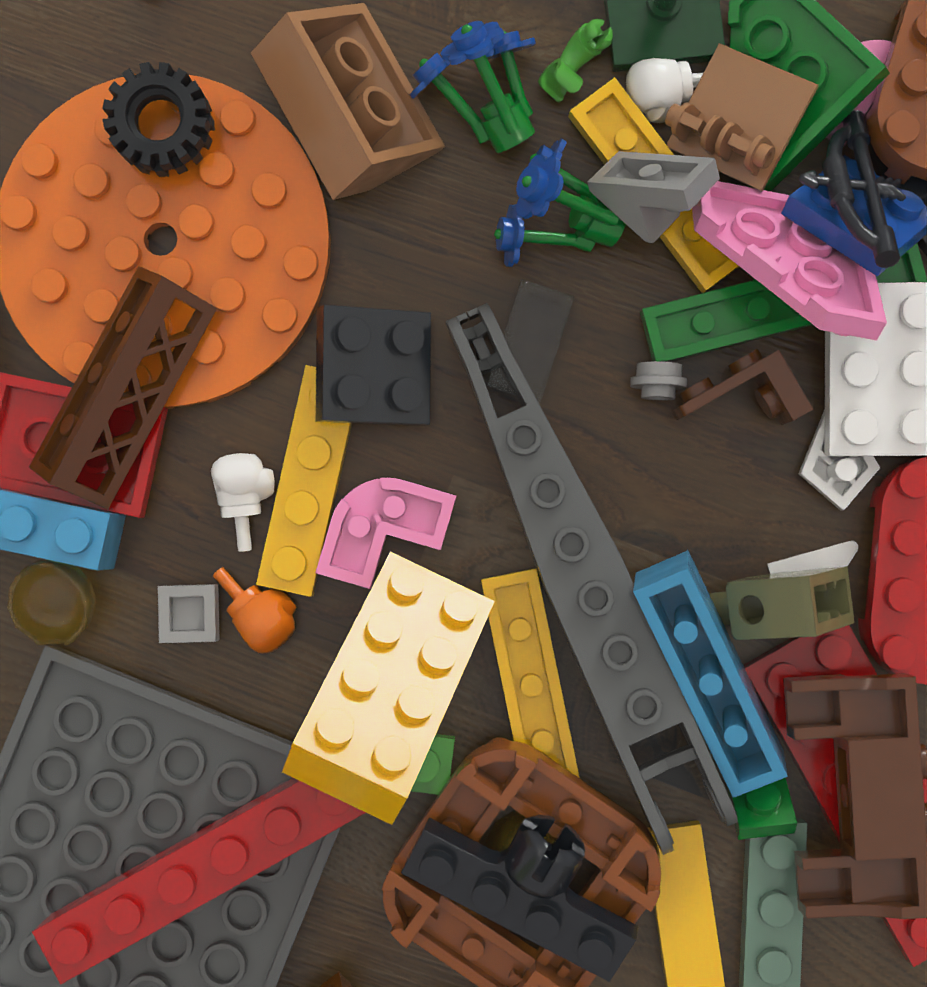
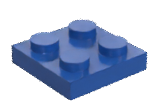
M844 155L849 178L860 180L856 160H852ZM823 171L818 175L824 176ZM803 185L789 195L781 212L782 215L877 277L887 269L877 266L873 251L859 242L850 233L840 218L838 211L831 207L826 186L811 189ZM897 188L906 196L904 201L890 200L889 198L881 199L887 225L891 226L894 230L901 257L927 235V206L913 192ZM852 189L855 199L853 207L864 225L872 230L864 192Z

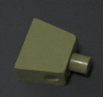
M848 566L755 575L728 581L726 591L709 593L724 626L730 625L731 634L735 640L815 637L855 623Z

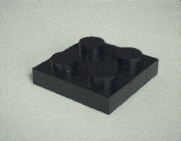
M337 305L317 307L315 422L407 426L430 425L431 312Z

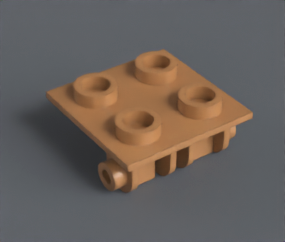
M719 43L689 102L684 103L682 106L673 104L668 110L665 124L671 127L672 135L666 145L670 150L683 156L715 158L718 172L763 192L819 86Z

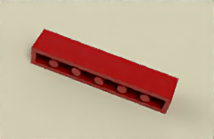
M292 778L53 912L32 931V934L61 985L366 812Z

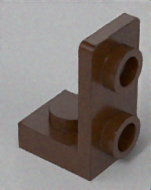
M756 349L728 365L733 374L732 377L716 386L707 377L679 393L684 404L672 410L675 418L679 420L753 377L759 386L754 390L760 407L770 419L777 417L781 425L792 422L814 409L781 352L777 350L763 358L759 350Z

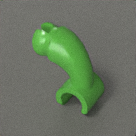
M596 18L589 23L583 24L570 38L560 58L554 60L541 74L538 80L539 85L556 102H561L567 91L574 94L580 90L583 79L576 72L588 61L599 55L603 49L611 45L613 32L611 27L602 31L600 27L604 24L603 19Z

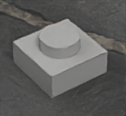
M218 584L158 586L159 643L219 641Z

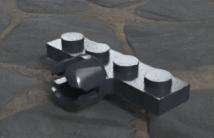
M536 815L527 818L522 822L509 847L500 852L491 850L429 817L404 864L401 874L608 982L611 981L636 942L638 925L576 894L569 888V885L583 864L582 860L585 856L584 843L571 826L565 823L553 844H550L544 838L553 825L555 818L549 815Z

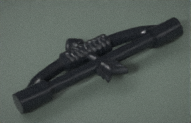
M853 110L842 121L843 127L835 131L829 140L826 159L822 163L824 176L817 175L815 170H810L802 173L799 176V181L811 189L826 186L831 207L838 211L840 218L850 233L859 242L873 251L877 266L889 268L899 262L900 254L894 230L891 226L887 225L881 199L889 198L890 200L904 201L906 196L897 189L902 182L900 178L893 181L891 177L885 179L881 176L876 179L868 149L871 138L866 118L862 111ZM846 141L848 147L854 150L860 180L849 178L846 161L842 156V150ZM852 189L864 192L872 230L864 225L853 207L855 199Z

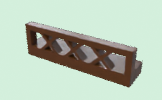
M138 266L29 468L49 484L108 510L217 308L169 279ZM176 298L195 309L184 331L168 336L164 318ZM159 352L163 365L159 378L153 383L140 387L136 373L138 365L143 357ZM132 403L136 420L130 431L112 437L108 421L116 408ZM105 454L109 470L98 490L76 481L87 460Z

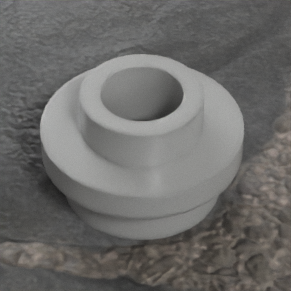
M657 361L637 363L636 376L631 377L630 387L641 389L642 399L674 400L676 390L687 389V378L682 377V364Z

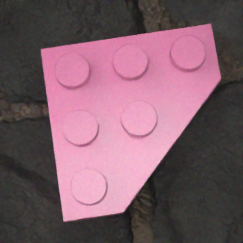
M717 181L699 200L698 204L692 208L695 232L819 330L833 332L840 336H855L877 341L887 321L876 275L782 215L781 212L789 195L766 190L762 192L751 187Z

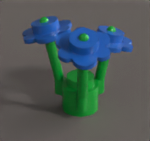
M473 21L460 27L452 34L451 39L453 42L442 49L441 56L436 53L429 60L425 58L420 60V68L413 74L419 85L409 94L411 98L414 99L432 82L471 126L480 144L490 140L496 153H500L520 144L535 133V129L529 119L533 111L525 97L513 53L534 46L536 44L535 38L521 41L518 31L507 33L499 27L497 22L493 21L484 24L483 21ZM498 57L502 58L511 94L503 93L488 60ZM466 59L474 60L492 98V101L480 108L484 116L483 119L475 113L441 74L450 64L457 65Z
M562 138L559 141L556 140L551 148L542 145L536 154L530 156V163L522 171L517 181L518 202L515 205H509L507 217L499 218L494 236L496 238L497 250L504 252L506 267H513L514 264L519 262L520 247L523 242L573 246L590 252L595 243L607 247L614 246L623 233L626 224L590 192L586 183L560 168L562 151L567 143ZM563 185L573 190L580 196L578 197L562 190ZM556 201L571 208L568 223L569 227L575 229L576 232L572 234L524 230L522 218L529 219L533 215L542 217L548 211L550 202Z

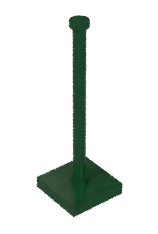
M604 0L607 29L611 27L613 32V40L609 46L612 72L629 71L636 62L651 58L673 59L676 62L687 61L689 64L710 62L718 44L725 45L720 0Z

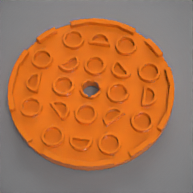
M193 75L189 76L192 81H196L212 109L210 114L215 121V131L209 130V136L213 140L209 150L202 147L200 154L203 159L197 165L193 160L187 162L185 166L188 171L182 174H178L175 169L169 170V177H159L155 171H150V175L141 172L134 164L131 165L115 149L108 139L110 135L106 132L102 119L108 118V115L102 109L104 99L112 101L114 96L108 89L113 81L120 86L126 82L124 77H120L93 86L55 109L31 133L14 157L0 190V292L15 326L26 342L57 373L75 383L138 266L169 279L213 305L217 310L164 407L173 409L174 407L190 406L204 402L210 403L250 386L252 381L267 372L275 363L281 362L297 344L309 326L319 306L330 264L331 235L325 198L316 173L305 152L278 118L244 93L225 84ZM156 100L147 104L139 115L138 126L141 134L151 140L169 138L179 127L180 111L174 103L167 100ZM170 226L174 229L177 235V243L173 251L162 256L152 254L149 249L148 235H151L161 227ZM176 298L164 318L168 336L184 331L195 309ZM159 352L143 357L138 365L136 373L140 387L153 383L159 378L163 370Z

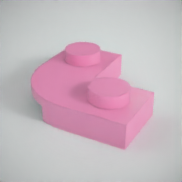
M388 477L374 479L357 486L340 500L334 510L316 573L371 589L387 535L441 550L457 496L405 480Z

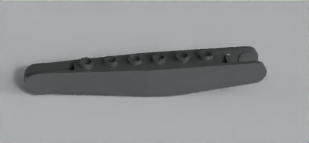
M486 303L467 311V314L465 312L445 321L454 346L469 377L544 592L660 851L663 855L674 851L672 846L674 841L656 802L652 800L645 781L692 760L695 761L703 778L702 782L720 821L724 822L727 827L737 823L738 818L694 717L633 593L634 583L621 554L512 355L490 306ZM478 317L480 318L481 322L474 327L462 329L461 325L468 322V318L470 321ZM486 337L488 338L491 347L494 351V354L492 355L490 354L488 347L484 341V338ZM470 344H473L479 360H476ZM502 368L522 408L497 418L482 375ZM678 724L687 745L637 766L629 745Z

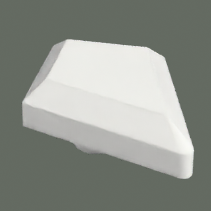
M824 409L798 474L842 511L846 509L877 473L880 466L874 456H825Z

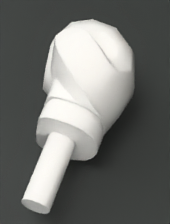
M659 58L644 59L636 62L627 73V94L640 111L645 114L649 122L662 123L665 122L667 112L673 104L681 106V103L689 102L693 94V88L697 87L704 72L692 73L687 61L676 62L673 59Z
M239 453L226 455L215 461L211 468L217 502L221 506L222 518H235L238 551L252 550L249 515L261 514L260 501L274 493L273 470L263 468L261 460L255 454Z

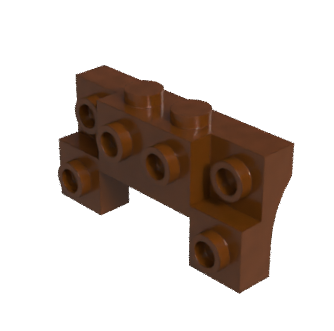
M899 673L864 676L837 674L784 677L787 736L794 740L833 738L840 833V849L794 851L798 910L806 919L848 916L895 919L927 918V802L924 803L923 779H927V748L924 744H920L916 676Z

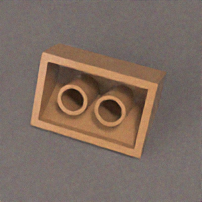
M365 3L287 12L251 52L266 83L278 101L332 200L372 190L437 154L445 147L418 97L416 96L412 99L409 95L413 88Z

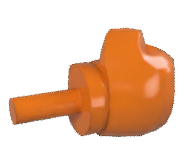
M224 567L213 574L215 580L234 600L228 606L226 612L232 617V623L251 649L261 654L271 653L281 647L295 631V621L292 615L297 607L287 594L277 589L262 592L257 585H253L244 591Z

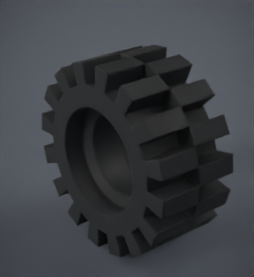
M150 62L139 64L141 73L134 75L130 68L121 73L126 82L120 86L113 81L108 90L114 97L112 101L104 99L102 109L108 115V118L102 120L104 129L110 135L108 139L126 161L131 165L134 164L143 173L150 175V171H155L159 177H169V170L175 169L178 174L188 171L185 164L193 160L197 165L203 159L200 150L202 147L209 150L213 141L209 136V130L215 131V121L210 114L212 109L201 88L195 80H191L187 72L181 68H178L177 72H175L169 63L159 62V69H154ZM156 100L170 101L180 111L178 129L172 136L164 140H151L144 137L138 126L139 115L142 109L147 104Z

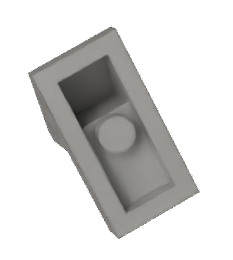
M618 151L587 183L590 192L637 235L648 243H654L679 217L680 212L690 211L696 206L699 200L712 188L720 177L715 158Z

